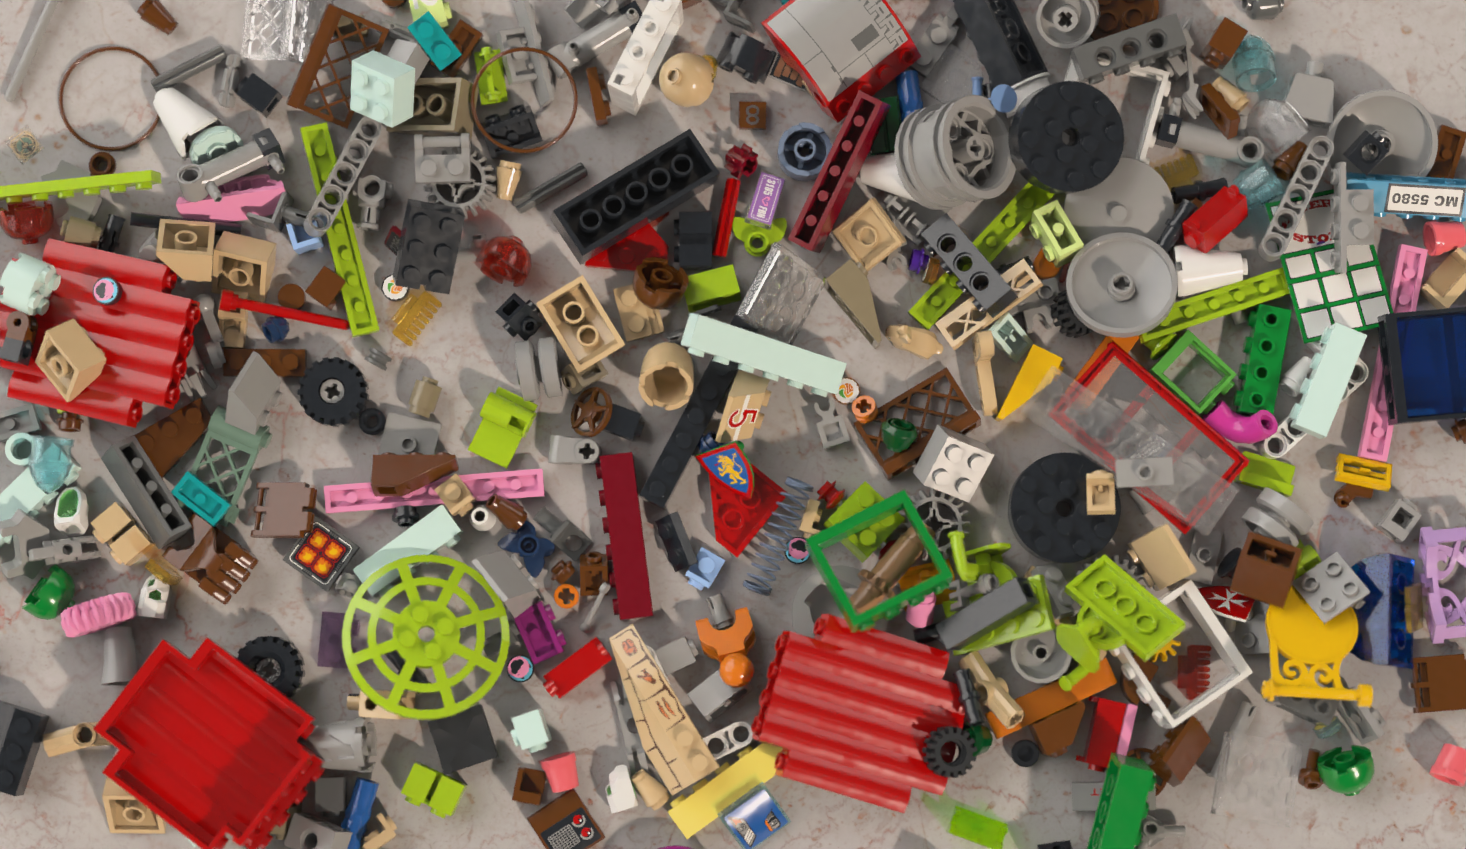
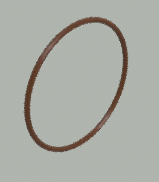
M109 46L89 51L70 66L60 86L59 109L66 127L80 142L98 150L117 151L132 147L149 136L160 120L159 115H157L149 130L137 140L122 146L104 147L90 143L79 136L70 126L63 108V91L70 73L81 61L95 53L109 50L130 53L144 61L156 77L159 76L153 64L143 55L128 48Z
M518 47L495 55L480 69L471 90V110L479 130L493 144L511 152L531 153L552 146L569 130L577 112V88L571 73L555 56L537 48ZM519 51L540 53L555 61L567 74L574 95L573 111L564 130L549 143L531 149L508 147L493 139L482 127L475 110V91L483 72L498 58Z

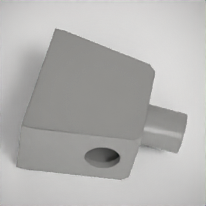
M1308 61L1306 74L1296 73L1292 77L1276 118L1325 129L1332 124L1334 81L1322 78L1323 63Z

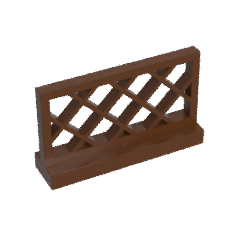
M328 2L286 101L287 105L348 129L355 111L350 109L347 101L351 99V94L345 96L340 82L351 78V74L338 79L333 64L348 58L352 68L350 57L364 51L368 53V50L374 47V51L380 53L389 29ZM343 15L353 20L356 30L341 36L337 25ZM357 22L366 26L359 29ZM370 28L380 31L381 35L378 42L366 46L361 32ZM336 30L339 37L332 39ZM358 33L364 48L348 53L343 39ZM340 40L346 55L331 61L327 52L329 44ZM326 55L328 62L321 64ZM330 65L336 80L320 86L316 76L318 70ZM315 80L318 87L311 89ZM337 83L343 98L327 103L322 89ZM320 91L325 105L315 109L304 105L308 94ZM345 101L348 109L345 120L342 121L333 117L329 107ZM327 108L329 115L320 110Z
M947 367L878 408V415L873 421L879 423L887 420L888 411L893 407L905 409L903 420H906L908 410L924 413L921 426H915L917 431H919L918 439L908 449L902 450V452H894V455L883 461L878 453L880 443H884L882 429L880 428L878 437L868 435L862 427L866 423L854 422L855 428L888 481L918 463L934 430L924 428L927 414L942 417L941 426L963 435L981 426L980 416L972 408ZM943 377H946L950 384L948 395L933 391L935 382ZM953 390L955 391L958 397L952 396ZM916 393L928 395L925 409L910 406L913 395ZM932 396L947 399L944 413L928 410ZM907 399L906 404H901V402ZM950 400L961 402L967 411L959 416L947 414ZM884 413L883 418H878V416ZM946 419H951V421L945 424ZM922 433H928L926 436L922 437ZM871 440L877 441L876 448Z

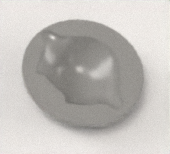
M831 566L849 599L860 587L859 584L862 581L857 574L861 570L849 566ZM819 571L810 575L802 583L792 605V622L795 633L815 638L813 629L816 620L821 617V614H831L844 619ZM885 617L877 620L873 628L885 632L888 620Z

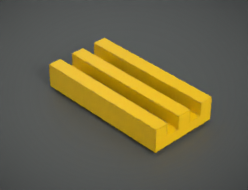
M1342 453L1337 455L1334 481L1386 492L1391 488L1393 464ZM1344 464H1346V465H1351V466H1356V467H1360V469H1358V468H1353V467H1349V466H1344ZM1371 470L1384 472L1385 474L1372 472Z

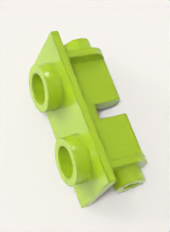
M483 47L481 52H474L477 74L485 63L501 53L500 49L492 50V47ZM502 57L492 62L478 81L481 106L508 102Z

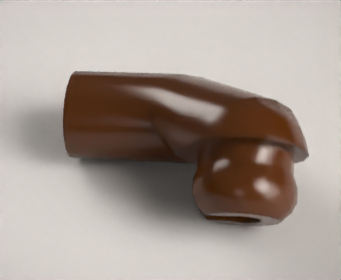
M1346 483L1335 492L1334 502L1338 507L1346 508L1356 497L1371 499L1373 489Z

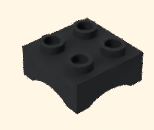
M482 704L468 708L453 716L427 722L444 775L499 757Z

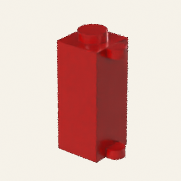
M1234 184L1229 188L1224 186L1182 223L1185 244L1205 254L1209 252L1248 217L1246 196L1241 194L1239 188Z
M595 637L545 674L543 677L546 682L543 683V686L551 697L557 695L560 699L614 658L600 639Z
M1089 696V701L1095 702L1084 754L1083 756L1076 755L1075 760L1089 763L1088 769L1104 773L1105 767L1108 768L1111 752L1116 753L1126 704Z

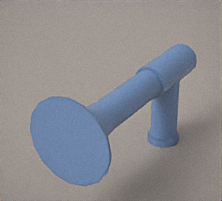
M971 77L972 95L983 96V77ZM1006 84L996 86L991 93V97L988 98L991 100L993 107L1002 113L1010 112L1017 103L1016 92Z

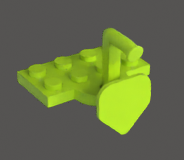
M954 531L948 534L957 574L963 581H967V586L977 583L979 577L986 573L995 575L999 580L1000 586L1017 577L1016 573L1007 564H1004L1002 554L1011 549L1009 543L990 544L965 552L963 543L965 534L961 531ZM976 560V564H972V563H968V562H967V561ZM1039 574L1028 577L1030 585L1039 600L1037 605L965 648L953 650V655H964L1056 629L1044 575ZM980 593L969 597V603L972 604L985 595ZM958 600L942 602L946 619L959 612L951 611L950 607L951 604L958 602Z
M1104 554L1065 586V593L1082 608L1078 613L1077 625H1058L1056 638L1060 646L1080 665L1068 675L1061 676L1059 678V685L1064 691H1070L1072 686L1090 672H1097L1100 666V650L1117 649L1126 644L1146 662L1183 631L1186 623Z

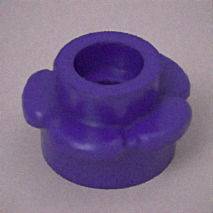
M924 248L912 250L908 270L915 271L916 274H919L921 270H926L929 255L924 254Z

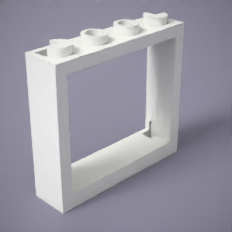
M649 0L607 83L612 105L635 116L637 115L684 22L682 0ZM617 75L624 77L620 85L614 83Z
M1101 54L1097 56L1099 64L1103 66L1110 64V59L1106 55ZM1070 59L1064 81H1077L1078 76L1072 59ZM1140 65L1130 67V72L1126 73V75L1156 83L1134 158L1149 165L1150 158H1147L1146 154L1148 147L1153 148L1156 141L1157 132H1153L1155 123L1161 122L1165 107L1160 105L1163 96L1168 97L1171 81H1168L1170 72L1150 66L1141 68Z
M1192 580L1183 581L1158 598V600L1167 605L1178 596L1182 598L1231 672L1229 675L1173 714H1170L1126 646L1122 645L1117 649L1109 650L1123 664L1121 669L1129 680L1133 679L1138 689L1136 691L1140 699L1144 703H1148L1154 711L1152 716L1160 727L1164 726L1165 729L1176 727L1253 673Z

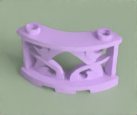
M1431 526L1420 527L1418 558L1422 559L1424 563L1422 565L1424 573H1419L1421 597L1427 596L1426 605H1428V612H1424L1433 644L1444 643V639L1466 637V597L1460 603L1454 593L1445 588H1439L1438 585L1439 580L1446 578L1452 572L1456 562L1466 569V545L1462 548L1461 552L1459 551L1461 541L1466 540V527L1433 530ZM1454 541L1452 547L1438 544L1442 542ZM1447 557H1449L1446 568L1440 571L1437 568V563L1440 560L1443 563H1447ZM1444 596H1447L1451 600L1455 608H1452L1451 603H1448L1446 607H1443L1441 604V599ZM1459 618L1464 624L1456 626H1447L1448 624L1458 620Z

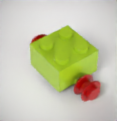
M836 480L832 484L827 481L817 491L820 495L817 501L824 499L827 502L826 510L833 509L838 505L836 507L837 510L823 524L825 528H829L884 500L866 481L846 501H841L845 497V489L838 491L835 488ZM897 512L840 542L862 563L877 548L880 549L882 547L878 554V559L880 560L897 541V539L890 540L886 544V538L905 518Z

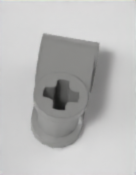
M550 435L548 463L593 465L600 460L599 456H602L600 445L593 440ZM588 445H590L591 449L595 450V453L591 454L589 459L582 454V450H586Z

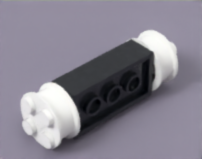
M948 0L954 2V9L966 27V34L972 40L977 50V57L989 75L991 86L995 88L998 85L1006 84L1016 92V106L1013 110L1006 113L1010 124H1012L1016 109L1022 101L1038 89L1050 85L1048 81L1050 74L1015 1Z

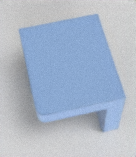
M312 220L313 225L318 227L317 221ZM292 223L286 224L293 249L298 255L325 247L322 237H311L301 226H294Z

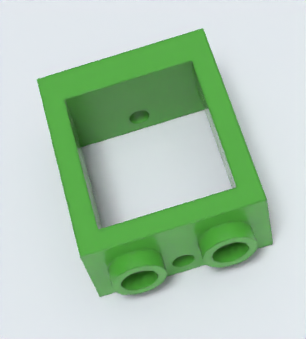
M1189 330L1184 332L1148 371L1197 415L1201 414V412L1206 415L1217 404L1214 398L1220 392L1225 395L1234 386L1235 383L1232 379L1237 375ZM1188 346L1222 376V379L1198 404L1163 374Z

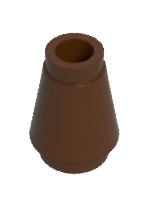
M145 0L137 10L141 20L167 35H170L179 24L159 0Z
M1297 141L1274 159L1273 173L1281 180L1289 181L1307 145Z
M493 494L486 503V507L506 529L518 530L526 521L527 513L524 511L523 506L497 494Z

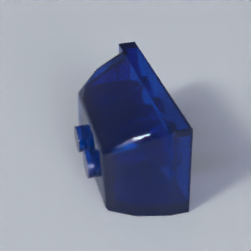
M1390 553L1377 554L1363 558L1350 567L1370 591L1363 598L1365 603L1362 607L1358 609L1354 606L1352 607L1358 621V636L1350 653L1360 660L1381 666L1413 669L1415 559Z

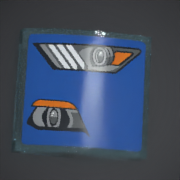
M763 781L718 813L719 818L742 849L756 848L791 822Z

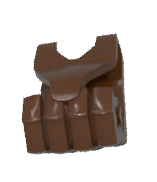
M193 513L188 519L194 531L193 546L185 550H175L168 546L162 556L174 567L199 583L198 587L226 605L232 597L230 592L236 594L240 590L242 584L239 580L245 582L249 578L251 573L248 568L252 570L257 565L258 559L253 553L216 526L213 527L201 516Z

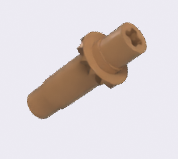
M924 523L929 534L933 539L936 535L935 532L927 524ZM912 525L897 539L871 571L862 569L857 574L862 582L859 584L860 587L849 598V601L858 615L881 603L882 600L886 601L894 597L895 593L892 591V588L923 553L925 547Z

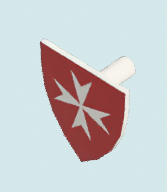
M1231 586L1198 588L1213 613L1226 617L1224 629L1228 632L1235 631L1236 620L1247 621L1256 601L1255 599L1230 591Z

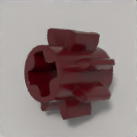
M744 143L741 148L734 145L726 153V165L724 167L730 171L731 175L738 179L741 178L742 174L749 177L757 168L758 162L756 158L758 154L752 151L753 148Z

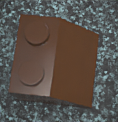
M1078 701L1028 725L1042 755L1056 758L1068 752L1067 746L1072 745L1086 707L1083 701Z

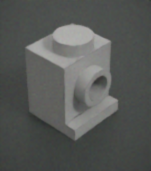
M1405 498L1403 500L1397 499L1393 501L1384 516L1375 525V528L1396 543L1404 542L1422 514L1416 511L1418 507ZM1396 514L1400 515L1402 518V522L1400 524L1394 522V516Z

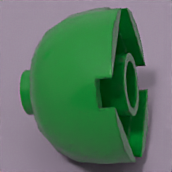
M56 564L48 569V572L51 573L48 579L41 577L25 600L27 604L22 606V609L39 619H55L63 610L73 607L76 603L72 600L75 594V583L72 577Z
M1351 745L1352 750L1342 752L1341 746L1326 751L1319 756L1318 770L1322 782L1327 788L1345 796H1354L1370 784L1375 772L1371 750L1365 746Z

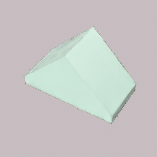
M1009 312L1002 315L989 329L992 332L994 345L1015 363L1034 344Z

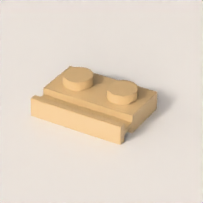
M633 284L613 289L627 343L665 333L659 310L648 308L641 303L634 294Z

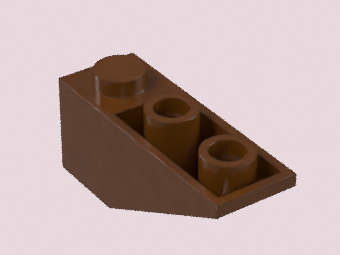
M391 452L373 455L371 487L374 496H404L459 470L456 455L446 452H440L436 455H424L419 452H412L409 455H396Z

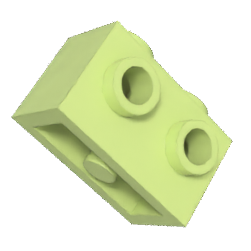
M1058 200L1033 211L1029 228L1033 237L1039 239L1044 246L1042 250L1046 259L1049 262L1052 261L1056 268L1071 262L1078 251L1083 248L1084 244Z

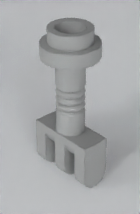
M986 573L979 577L977 583L967 586V581L961 579L951 582L948 589L957 591L950 593L949 598L951 601L958 600V602L950 605L951 611H960L969 606V597L980 593L987 595L1000 586L998 578L995 575Z

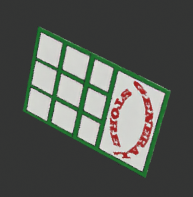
M1334 189L1313 193L1287 249L1280 257L1304 344L1319 341L1325 328H1330L1336 322L1359 332L1379 327L1378 316L1394 313L1374 245H1347V272L1335 273V267H1331L1330 257L1331 252L1334 251V240H1331L1330 228L1331 224H1334V213L1330 210L1331 196H1334ZM1301 196L1290 198L1291 202L1297 205L1303 202ZM1280 201L1265 204L1270 222ZM1278 218L1280 227L1284 229L1291 227V223L1287 218ZM1321 241H1324V242H1325V243H1323V244L1317 245L1318 242H1321Z

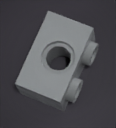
M294 813L284 845L292 849H347L353 832L311 813Z

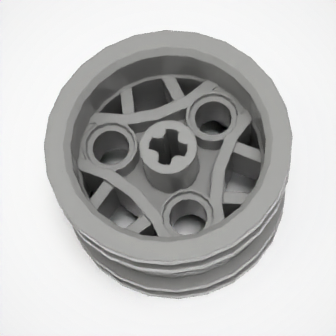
M969 95L950 100L944 105L936 104L917 109L907 115L896 135L895 163L898 175L910 196L924 207L933 210H943L963 205L967 201L978 202L998 197L1006 191L1016 172V166L1012 160L1008 143L1009 127L1011 124L1006 115L997 111L990 99L979 95Z

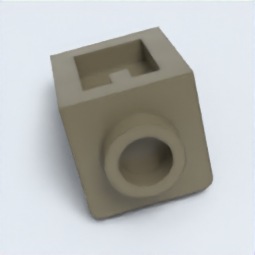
M600 360L580 373L577 372L571 362L560 374L564 386L573 395H576L583 388L605 378L608 372Z

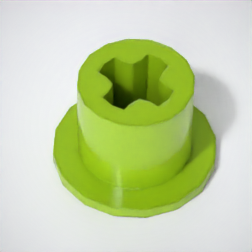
M1172 333L1143 343L1152 351L1150 358L1156 360L1165 354L1175 343L1178 335Z

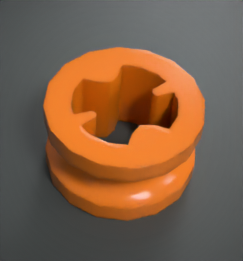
M864 395L853 401L852 411L857 421L860 423H870L877 417L878 408L872 397ZM863 406H869L870 410L866 409V413H861L860 409L864 410Z
M562 584L555 590L554 600L562 608H572L578 603L579 592L573 585ZM569 588V592L574 594V600H569V604H564V600L559 598L560 592L564 593L563 589Z

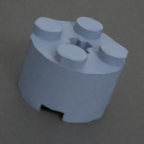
M802 122L784 131L779 140L777 158L780 168L787 176L796 181H814L822 169L832 144L823 128L813 123ZM804 147H806L811 155L802 157L800 156L801 153L797 151H803Z

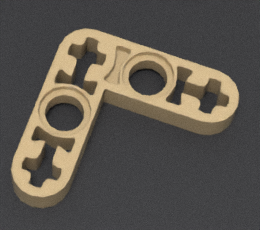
M991 330L977 332L972 338V350L982 413L984 417L998 415L990 361L995 353Z

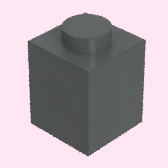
M320 777L315 782V812H323V817L340 816V811H345L347 808V777Z

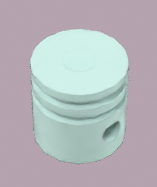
M23 432L12 435L5 445V454L8 460L13 464L29 467L46 450L41 439Z

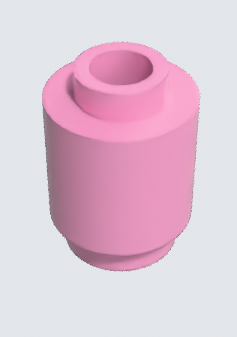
M934 592L924 596L925 600L917 606L910 607V605H907L906 620L914 627L924 628L933 623L936 604Z

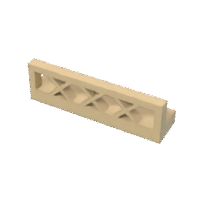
M1024 258L1000 275L1012 290L1018 293V298L997 316L992 318L986 311V317L983 320L975 321L983 314L972 303L976 299L972 296L935 323L954 350L1043 286ZM1030 279L1034 281L1025 289L1020 288ZM962 329H964L963 334L957 339L953 340L952 337L956 335L958 332H960Z

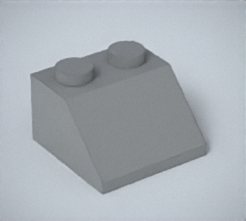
M252 352L229 389L225 423L253 435L257 433L260 426H266L271 414L269 411L272 406L275 408L278 406L283 394L280 392V378L257 352Z
M504 550L478 557L472 561L478 572L486 579V582L514 618L541 599L536 591L539 585L530 574L527 577L523 575L520 571L523 565L514 554L509 557Z

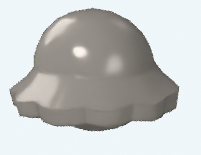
M347 572L339 576L336 581L335 591L344 597L352 599L362 582L356 574Z

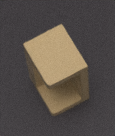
M1460 248L1451 251L1421 285L1419 294L1436 309L1449 308L1466 289V253Z

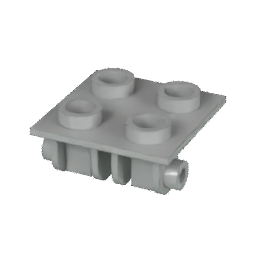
M890 194L881 205L892 221L898 219L903 234L917 246L924 240L921 233L952 209H929L918 202L895 194Z
M1338 552L1293 581V586L1324 624L1349 607L1354 606L1356 609L1362 607L1365 603L1363 598L1370 593Z
M1256 600L1247 621L1236 620L1234 631L1235 646L1240 654L1269 653V638L1265 627V617L1269 604Z

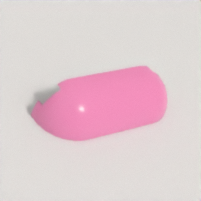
M267 174L236 178L219 186L218 189L222 196L220 202H215L208 194L206 198L198 202H190L184 197H179L176 206L183 218L224 223L247 220V212L263 217L274 214L281 194L285 192V188L281 180L278 182L270 179V176Z

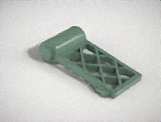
M219 405L211 416L208 431L191 472L199 478V468L209 463L215 478L205 483L208 485L217 481L222 497L229 501L228 497L233 495L230 502L233 505L225 514L224 519H221L218 523L228 527L229 523L235 524L241 510L236 507L259 451L262 447L265 449L268 447L272 433L269 432L270 427L267 425L265 427L260 426L257 433L253 435L225 423L227 408ZM212 438L220 441L225 450L224 454L214 458L211 457L208 449ZM228 445H230V446H232V447H234V448H236V449H233V450L230 451L229 448H228ZM240 450L251 454L247 464L237 469L231 454ZM206 454L208 460L202 462ZM227 456L233 471L219 476L214 461ZM244 470L242 476L240 477L239 472ZM234 474L238 486L235 491L226 494L221 479ZM178 500L180 508L197 514L182 501Z

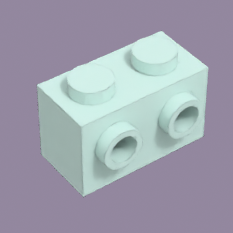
M542 709L511 718L515 728L511 730L515 746L520 745L522 750L529 748L530 753L548 747L546 742L552 740Z

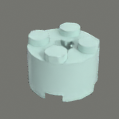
M19 253L17 262L13 260L9 262L0 280V286L4 287L3 295H0V303L28 315H44L49 308L48 299L51 296L52 290L55 291L59 287L61 276L56 274L54 265L28 254Z

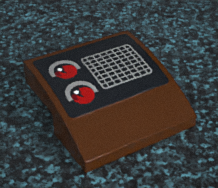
M574 788L527 817L546 849H589L606 838Z

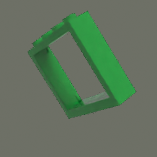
M905 489L807 538L805 542V548L852 633L858 630L861 632L866 629L870 630L876 625L875 622L883 617L889 620L897 616L901 612L899 609L910 605V607L919 605L925 600L924 596L932 592L935 595L942 593L944 589L950 587L949 584L953 578L952 572ZM904 510L939 574L857 615L822 550Z

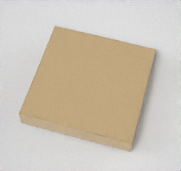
M875 197L871 198L832 230L855 263L859 261L867 272L906 242V239Z

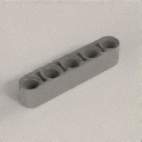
M366 116L354 128L304 220V230L309 236L314 238L321 237L332 225L381 134L382 125L380 122ZM361 127H369L373 131V136H366L362 132ZM355 149L359 151L361 158H353L349 150ZM337 172L346 173L349 181L343 182L339 180ZM330 194L334 196L337 204H328L324 199V195ZM312 218H320L324 223V227H315L312 223Z
M1323 135L1317 136L1307 146L1259 244V255L1265 261L1272 262L1278 260L1287 249L1333 154L1334 144L1330 138ZM1313 146H1322L1326 151V155L1318 156L1315 154ZM1303 169L1312 171L1314 179L1306 180L1303 178L1301 171ZM1290 194H1299L1302 197V204L1297 205L1291 202ZM1278 218H1287L1291 223V227L1288 229L1280 227ZM1269 241L1277 243L1279 252L1271 253L1268 251L1266 243Z

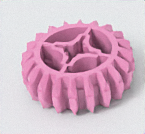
M127 592L110 594L82 602L63 610L60 614L62 629L67 637L74 638L121 625L133 620L137 615L135 602L132 600L131 594Z

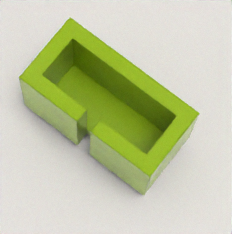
M415 762L401 793L406 795L405 801L420 807L421 803L432 807L431 813L445 818L446 815H454L467 784L444 775L420 762Z

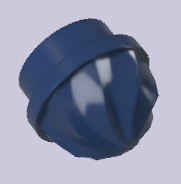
M270 316L266 319L265 323L261 324L262 332L270 343L283 341L290 330L288 321L283 317Z
M710 431L708 434L702 435L697 446L699 453H703L726 445V443L716 442L717 433Z

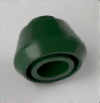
M889 418L881 425L883 442L887 445V449L894 452H902V450L908 449L918 436L915 425L903 419Z
M968 721L963 724L962 731H967L970 734L968 737L974 739L975 743H972V746L977 747V752H973V756L977 757L989 750L993 737L986 726L981 724L969 727Z

